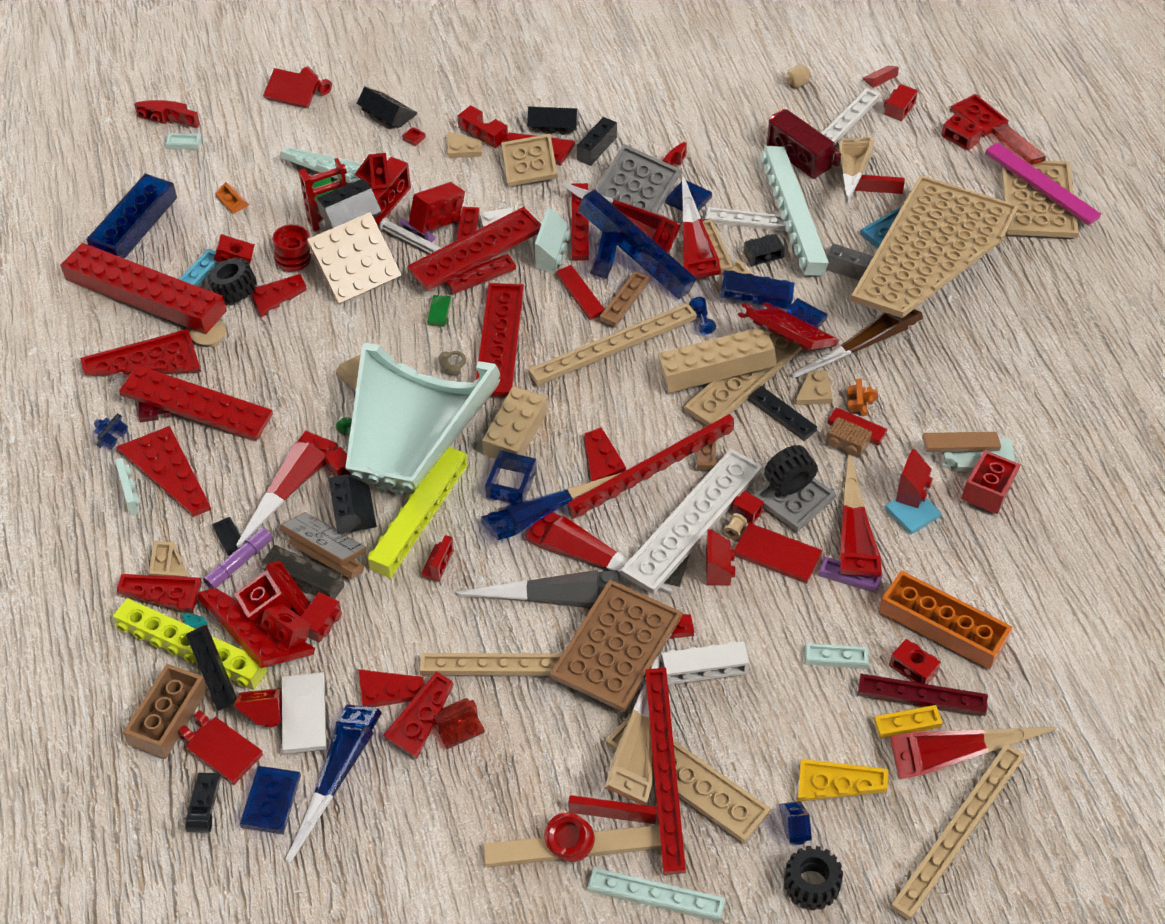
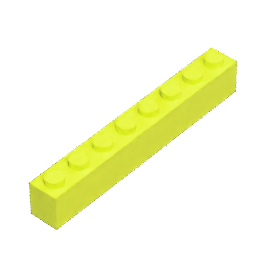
M452 447L447 449L418 485L415 492L409 495L408 502L404 507L400 508L398 516L394 521H391L385 535L379 538L375 549L370 551L368 555L370 570L391 579L468 466L467 453Z

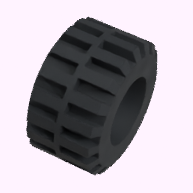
M230 258L220 262V264L211 269L207 279L212 291L222 295L226 304L239 302L247 298L248 295L253 293L257 285L256 277L249 263L242 258Z
M793 445L779 451L768 461L764 468V475L778 495L787 496L805 488L816 476L818 465L805 447Z
M806 846V850L798 849L797 854L793 853L786 865L784 888L787 890L788 897H793V902L796 905L801 903V908L806 909V906H809L811 910H816V907L819 906L821 910L825 908L826 904L830 906L833 904L834 899H837L841 889L843 878L842 865L840 862H837L835 854L829 855L830 851L828 849L822 851L820 846H816V849H812L811 846ZM807 871H814L821 874L826 881L818 885L810 884L802 878L801 874Z

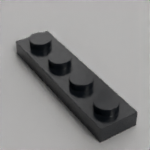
M762 385L749 395L748 400L803 441L807 440L817 431V426Z
M207 625L187 633V639L217 711H222L234 705L237 696Z

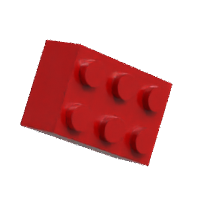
M448 182L415 193L408 224L423 234L426 231L429 232L459 221L465 191L454 183Z

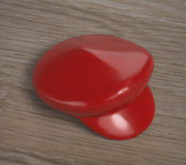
M563 812L555 815L548 822L544 831V840L550 852L558 858L568 862H578L586 858L593 849L595 835L590 824L575 813Z

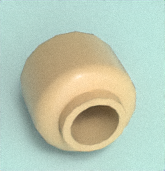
M798 64L788 69V76L785 78L789 86L792 85L794 88H799L807 84L811 76L806 66Z

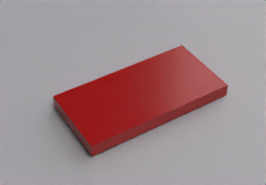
M750 522L734 549L736 557L806 584L823 551Z

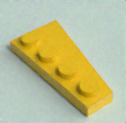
M801 759L797 802L887 793L888 769Z

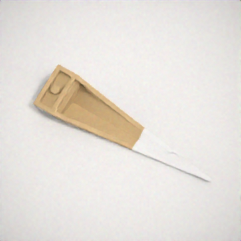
M874 137L840 139L839 151L841 153V165L848 201L873 153Z
M660 654L651 669L659 668ZM646 680L608 769L609 774L605 785L606 789L640 805H645L648 802L652 786V741Z

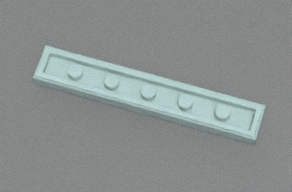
M594 867L587 887L589 892L721 922L725 904L724 897Z

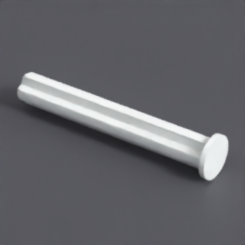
M384 218L380 223L379 229L381 231L385 230L430 254L441 249L432 242L390 222L388 218Z

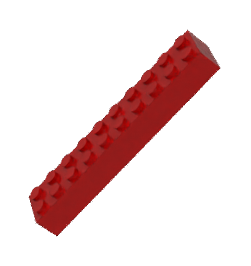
M81 243L60 264L67 281L203 334H207L227 312L222 295L85 243Z

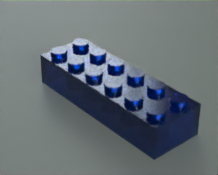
M145 173L87 237L88 245L125 259L177 199L174 183Z

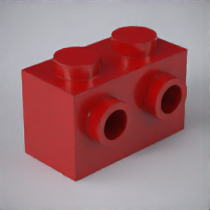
M954 114L943 124L941 137L969 151L980 141L983 128Z

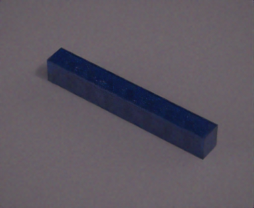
M594 189L583 196L578 211L678 299L691 291L696 280L694 275L597 190Z

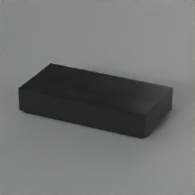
M231 517L213 523L212 527L227 556L231 555L238 549L237 543L241 537Z

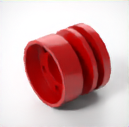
M289 224L281 226L273 233L274 261L280 269L298 271L304 269L310 263L311 249L307 243L310 235L304 227Z

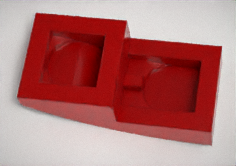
M683 142L674 147L664 157L663 162L672 166L674 164L681 166L687 155V143Z

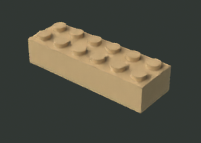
M765 326L658 353L660 369L669 393L777 366L775 348Z

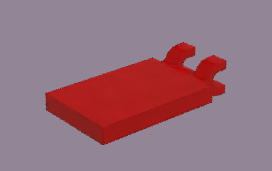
M200 710L193 715L197 720L195 722L196 725L200 727L195 733L185 725L178 730L182 735L180 737L181 740L188 743L185 746L186 750L213 771L220 773V776L232 785H235L263 756V751L216 716L209 720Z

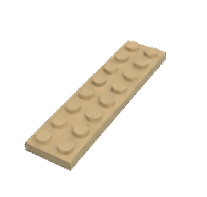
M769 331V337L775 348L777 366L711 382L684 406V411L706 426L731 414L749 398L752 392L765 384L803 348L795 341L789 342L785 340L784 335L780 333L774 334Z
M631 714L606 740V745L615 752ZM673 740L679 798L745 844L771 813V808ZM652 752V778L655 780Z

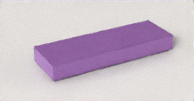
M824 557L818 574L820 577L873 593H877L883 575L872 577L840 574L839 561Z

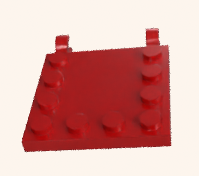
M768 302L762 304L767 309L758 310L753 309L749 304H742L741 306L746 309V313L737 314L741 318L749 317L753 319L752 322L756 325L768 327V331L774 334L780 333L784 335L785 340L789 342L795 341L800 344L801 348L808 351L810 349L816 350L817 348L823 349L825 347L837 346L840 340L779 308L773 307Z

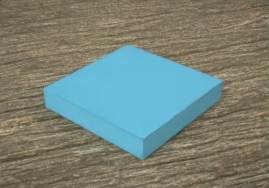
M927 498L925 502L921 501L919 508L896 502V499L885 506V510L910 535L941 517V512Z

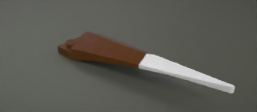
M914 309L901 318L883 312L842 345L809 365L793 372L792 377H798L909 329L908 325H914L922 320L923 314Z

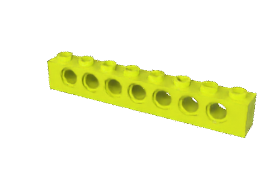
M129 598L123 602L113 615L116 628L123 633L128 632L138 640H146L156 648L161 647L173 656L183 657L190 664H198L186 636L187 633L195 630V628ZM212 636L221 660H225L222 663L229 679L235 681L243 688L248 687L254 690L266 674L267 667L260 668L246 651Z

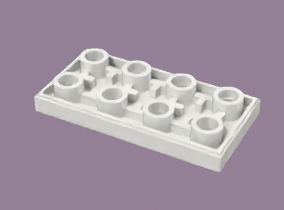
M324 672L282 676L283 754L327 749Z

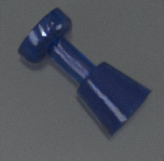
M704 297L693 298L689 305L697 314V318L701 320L698 325L699 332L703 335L711 334L717 326L714 320L707 318L706 300Z

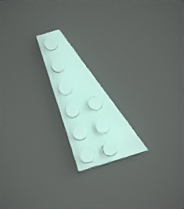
M290 147L281 151V158L320 173L336 168L335 157ZM338 158L340 163H344L346 167V182L353 183L360 180L354 174L362 163Z

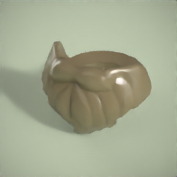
M445 351L438 356V363L445 374L457 376L461 373V368L466 364V357L459 351ZM451 355H459L462 357V360L458 364L450 365L448 358Z

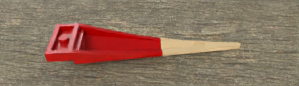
M849 454L847 458L838 559L840 574L880 577L882 574L881 556L865 511L852 456Z
M1056 727L910 732L889 737L898 779L900 780L925 775L1003 748L1006 743L1011 745L1053 731Z

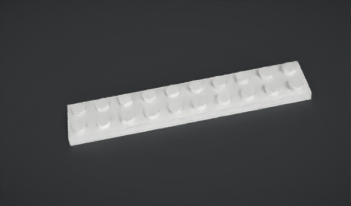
M730 449L621 569L620 575L654 595L706 536L707 529H712L732 506L734 498L740 496L762 472L763 466Z

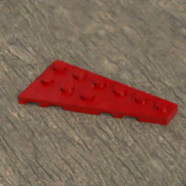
M188 329L80 358L85 376L131 374L136 365L160 373L201 372Z
M170 426L116 446L117 451L121 455L123 454L131 464L136 465L140 472L155 485L161 487L169 497L175 499L178 505L192 517L211 510L210 504Z
M214 588L198 593V600L260 668L314 655L315 647L306 642L287 648L260 627L262 620H249L240 603L219 589Z

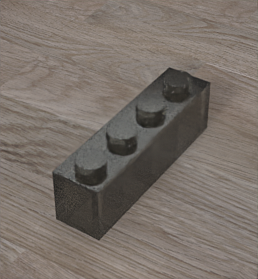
M277 545L272 547L261 562L265 572V566L269 563L281 561L305 594L309 593L316 596L320 592L336 599L345 586L343 574Z

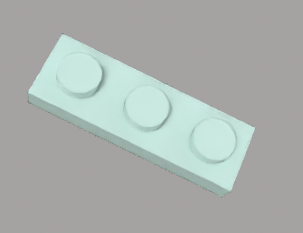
M123 458L116 459V466L131 515L138 513L137 505L140 504L137 493L133 494L132 491L136 490L133 478L129 479L128 477L132 475L129 464L125 465Z

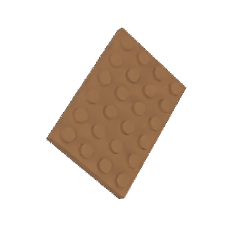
M609 580L550 672V678L625 713L646 678L645 669H651L681 620L683 612Z

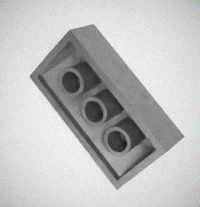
M833 243L826 256L829 262L826 270L860 281L874 256Z

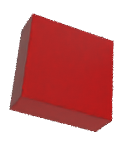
M412 127L402 138L403 141L416 147L426 138V134Z

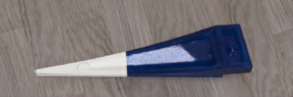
M346 704L337 719L314 795L286 857L289 864L373 736L374 732L372 730L382 714L379 708Z

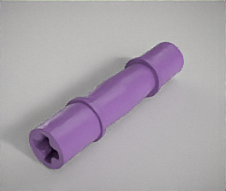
M261 528L251 538L247 539L244 545L234 551L222 564L219 563L216 568L203 578L206 586L214 589L227 578H230L233 572L244 565L254 554H258L272 540L271 534L265 528Z

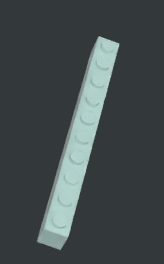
M765 146L764 152L761 153L760 161L763 163L765 174H767L769 179V185H771L773 190V196L777 201V207L781 212V218L784 220L786 231L789 233L790 242L793 244L794 253L799 261V267L804 275L824 276L829 262L785 147Z

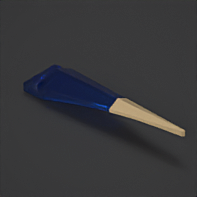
M619 474L500 507L498 512H491L488 515L481 516V523L498 541L515 536L546 515Z

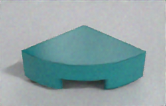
M192 613L182 614L186 625L195 629L203 625L208 627L204 617Z

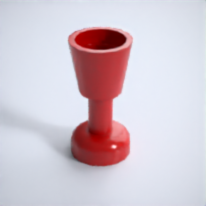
M308 66L304 67L299 73L318 78L317 74ZM328 79L319 80L318 92L322 95H327L332 89V82Z

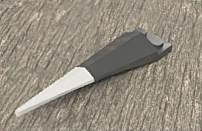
M592 570L458 591L457 595L459 597L531 600L592 608L609 580L619 583L618 570L603 572Z

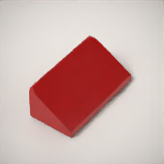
M885 66L863 77V80L874 88L898 76L899 67Z

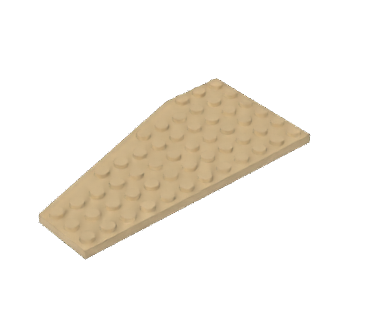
M920 175L852 293L850 301L903 318L1002 242L1018 211L1019 205Z

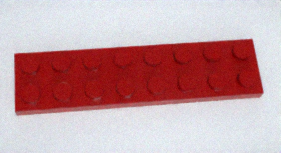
M522 207L408 265V271L426 291H429L537 235L542 224L525 207Z
M488 283L478 361L496 364L499 369L500 382L491 394L493 397H507L513 387L524 284ZM478 371L476 374V379L480 377Z
M136 365L119 390L121 396L255 441L258 440L273 415L272 409Z

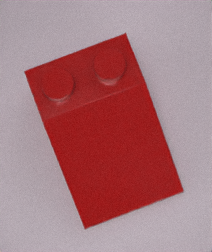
M984 450L966 482L961 499L998 514L1021 464Z

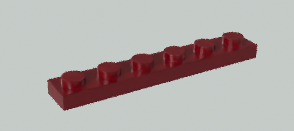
M860 674L858 696L924 707L936 705L937 709L986 716L988 694Z

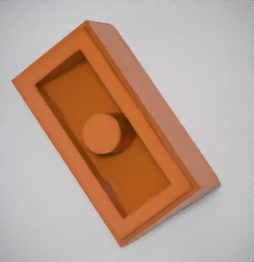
M227 182L215 193L219 200L233 214L249 206V203Z

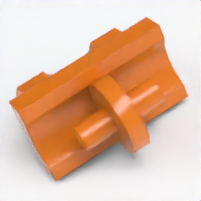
M862 378L856 379V385L847 387L849 399L857 397V399L848 400L850 413L860 411L862 416H866L867 402L868 404H873V401L878 399V392L872 389V387L865 389L862 385Z

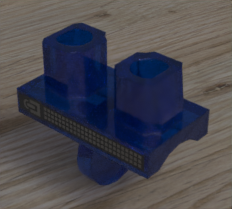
M117 413L111 421L108 418L95 420L94 425L96 429L94 433L98 435L97 447L101 448L104 445L109 449H113L118 439L112 436V434L115 432L121 437L126 434L128 426L121 421L122 416Z

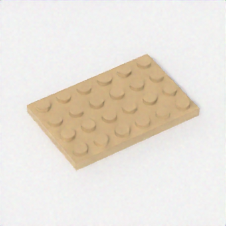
M1024 160L1074 194L1070 162ZM1001 165L1004 201L1019 205L1007 235L1078 238L1077 217Z

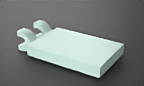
M999 439L1002 446L1000 451H989L1015 462L1012 439ZM984 451L953 452V454L941 452L944 453L942 468L956 467V472H972Z

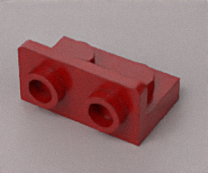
M445 535L442 542L434 545L421 572L422 577L440 582L454 552L453 537Z

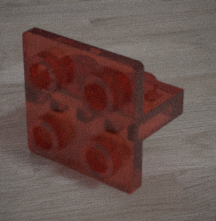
M468 698L442 708L441 712L434 716V727L446 749L485 732L478 718L477 706L474 700L469 701Z

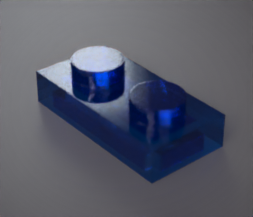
M799 298L787 308V313L816 328H819L824 323L828 315Z

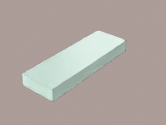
M806 643L805 665L868 669V647Z

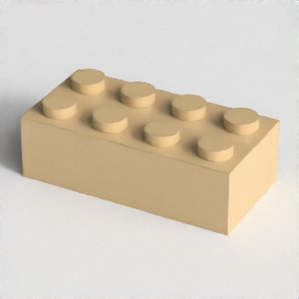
M513 386L482 439L483 455L518 466L548 412L547 397Z

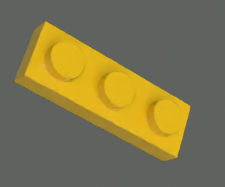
M936 705L874 717V723L880 739L910 732L942 728L943 725Z

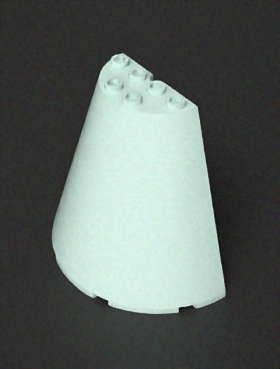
M363 343L346 460V469L352 473L351 477L372 484L377 490L382 492L389 490L397 495L413 492L497 388L500 382V372L496 364L478 361L476 369L480 377L474 383L455 382L418 374L415 369L403 363H393L394 359L380 345Z

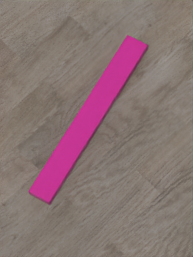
M997 142L986 149L985 154L1088 226L1101 217L1100 212Z

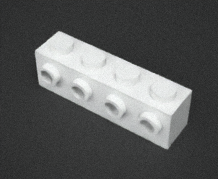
M730 642L722 645L712 644L707 647H691L686 650H670L662 653L661 664L662 668H666L668 685L748 674L749 659L745 642Z

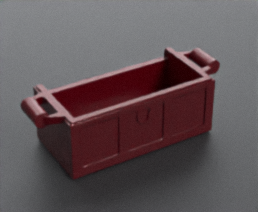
M788 109L778 112L775 117L769 120L767 146L785 147L790 163L812 179L831 169L832 165L840 166L841 153L834 147L835 142Z

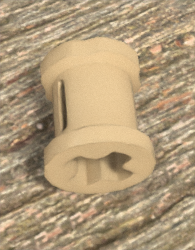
M738 513L731 515L730 523L723 529L724 534L730 539H739L741 536L740 531L747 524L746 518Z

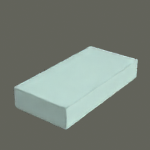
M168 133L165 144L166 149H199L202 137L201 134Z

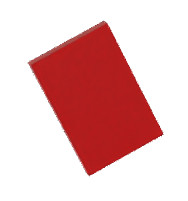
M274 68L263 96L265 99L309 108L319 79Z
M977 94L952 105L950 109L954 114L983 128L982 137L1008 125L1009 121Z

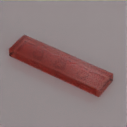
M1007 124L992 129V134L1031 165L1045 161L1046 155Z

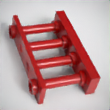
M338 158L334 159L336 168L315 175H308L305 169L298 171L307 221L313 232L320 230L319 223L323 220L322 216L317 212L318 204L314 198L319 194L347 185L345 178L347 170L344 163L341 164ZM337 175L338 181L317 188L312 187L314 182Z

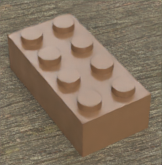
M166 663L123 731L128 745L166 759L181 735L178 730L183 725H187L208 691L204 677Z

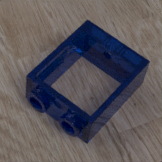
M500 450L485 484L486 497L523 506L537 471L536 458ZM500 469L525 474L520 488L516 489L495 484Z

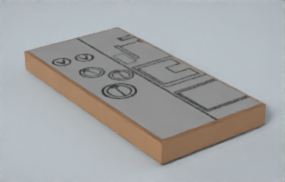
M306 512L280 525L279 530L340 566L366 553V546L343 533L338 534L336 529Z

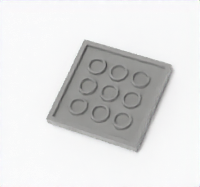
M623 144L594 193L658 213L682 171Z

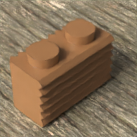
M837 417L827 432L826 442L833 448H840L852 456L861 457L870 443L872 432Z

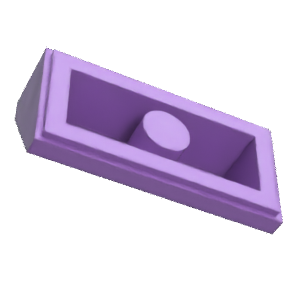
M400 219L402 228L430 242L436 239L430 232L426 231L422 234L409 225L408 221Z

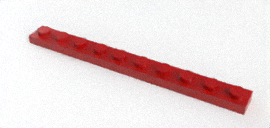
M731 414L722 417L568 502L569 515L572 519L584 515L587 511L602 505L603 502L610 498H615L621 492L633 488L637 483L649 479L657 472L667 469L668 466L675 462H680L686 456L698 452L702 447L714 443L724 435L730 434L734 430V418Z
M666 668L645 669L663 874H685L686 865Z

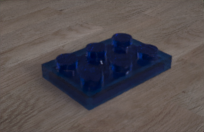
M258 766L240 821V827L284 835L301 778L300 772Z

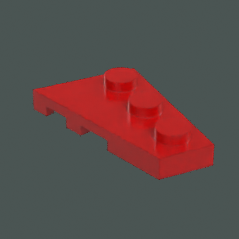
M297 274L258 286L251 295L262 318L267 315V311L272 308L274 310L280 307V303L285 300L290 301L305 292L307 288L302 275Z

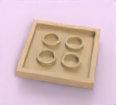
M550 134L501 143L509 187L558 178Z

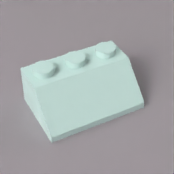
M551 208L546 210L535 242L536 269L556 272L558 265L561 266L562 253L566 252V241L570 240L571 231H568V223Z

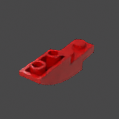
M148 100L135 102L134 104L137 117L162 124L172 121L193 128H198L200 125L198 113L188 110L187 104Z

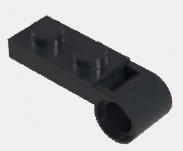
M198 773L186 817L187 832H211L212 811L221 781L220 773Z

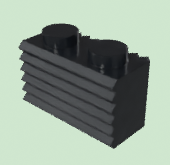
M776 233L744 242V254L751 266L784 258L785 247Z

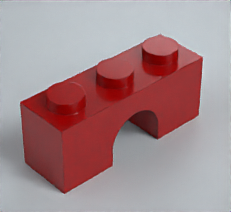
M471 105L457 115L458 128L494 148H497L508 134V125L497 119L490 123H484L483 112Z

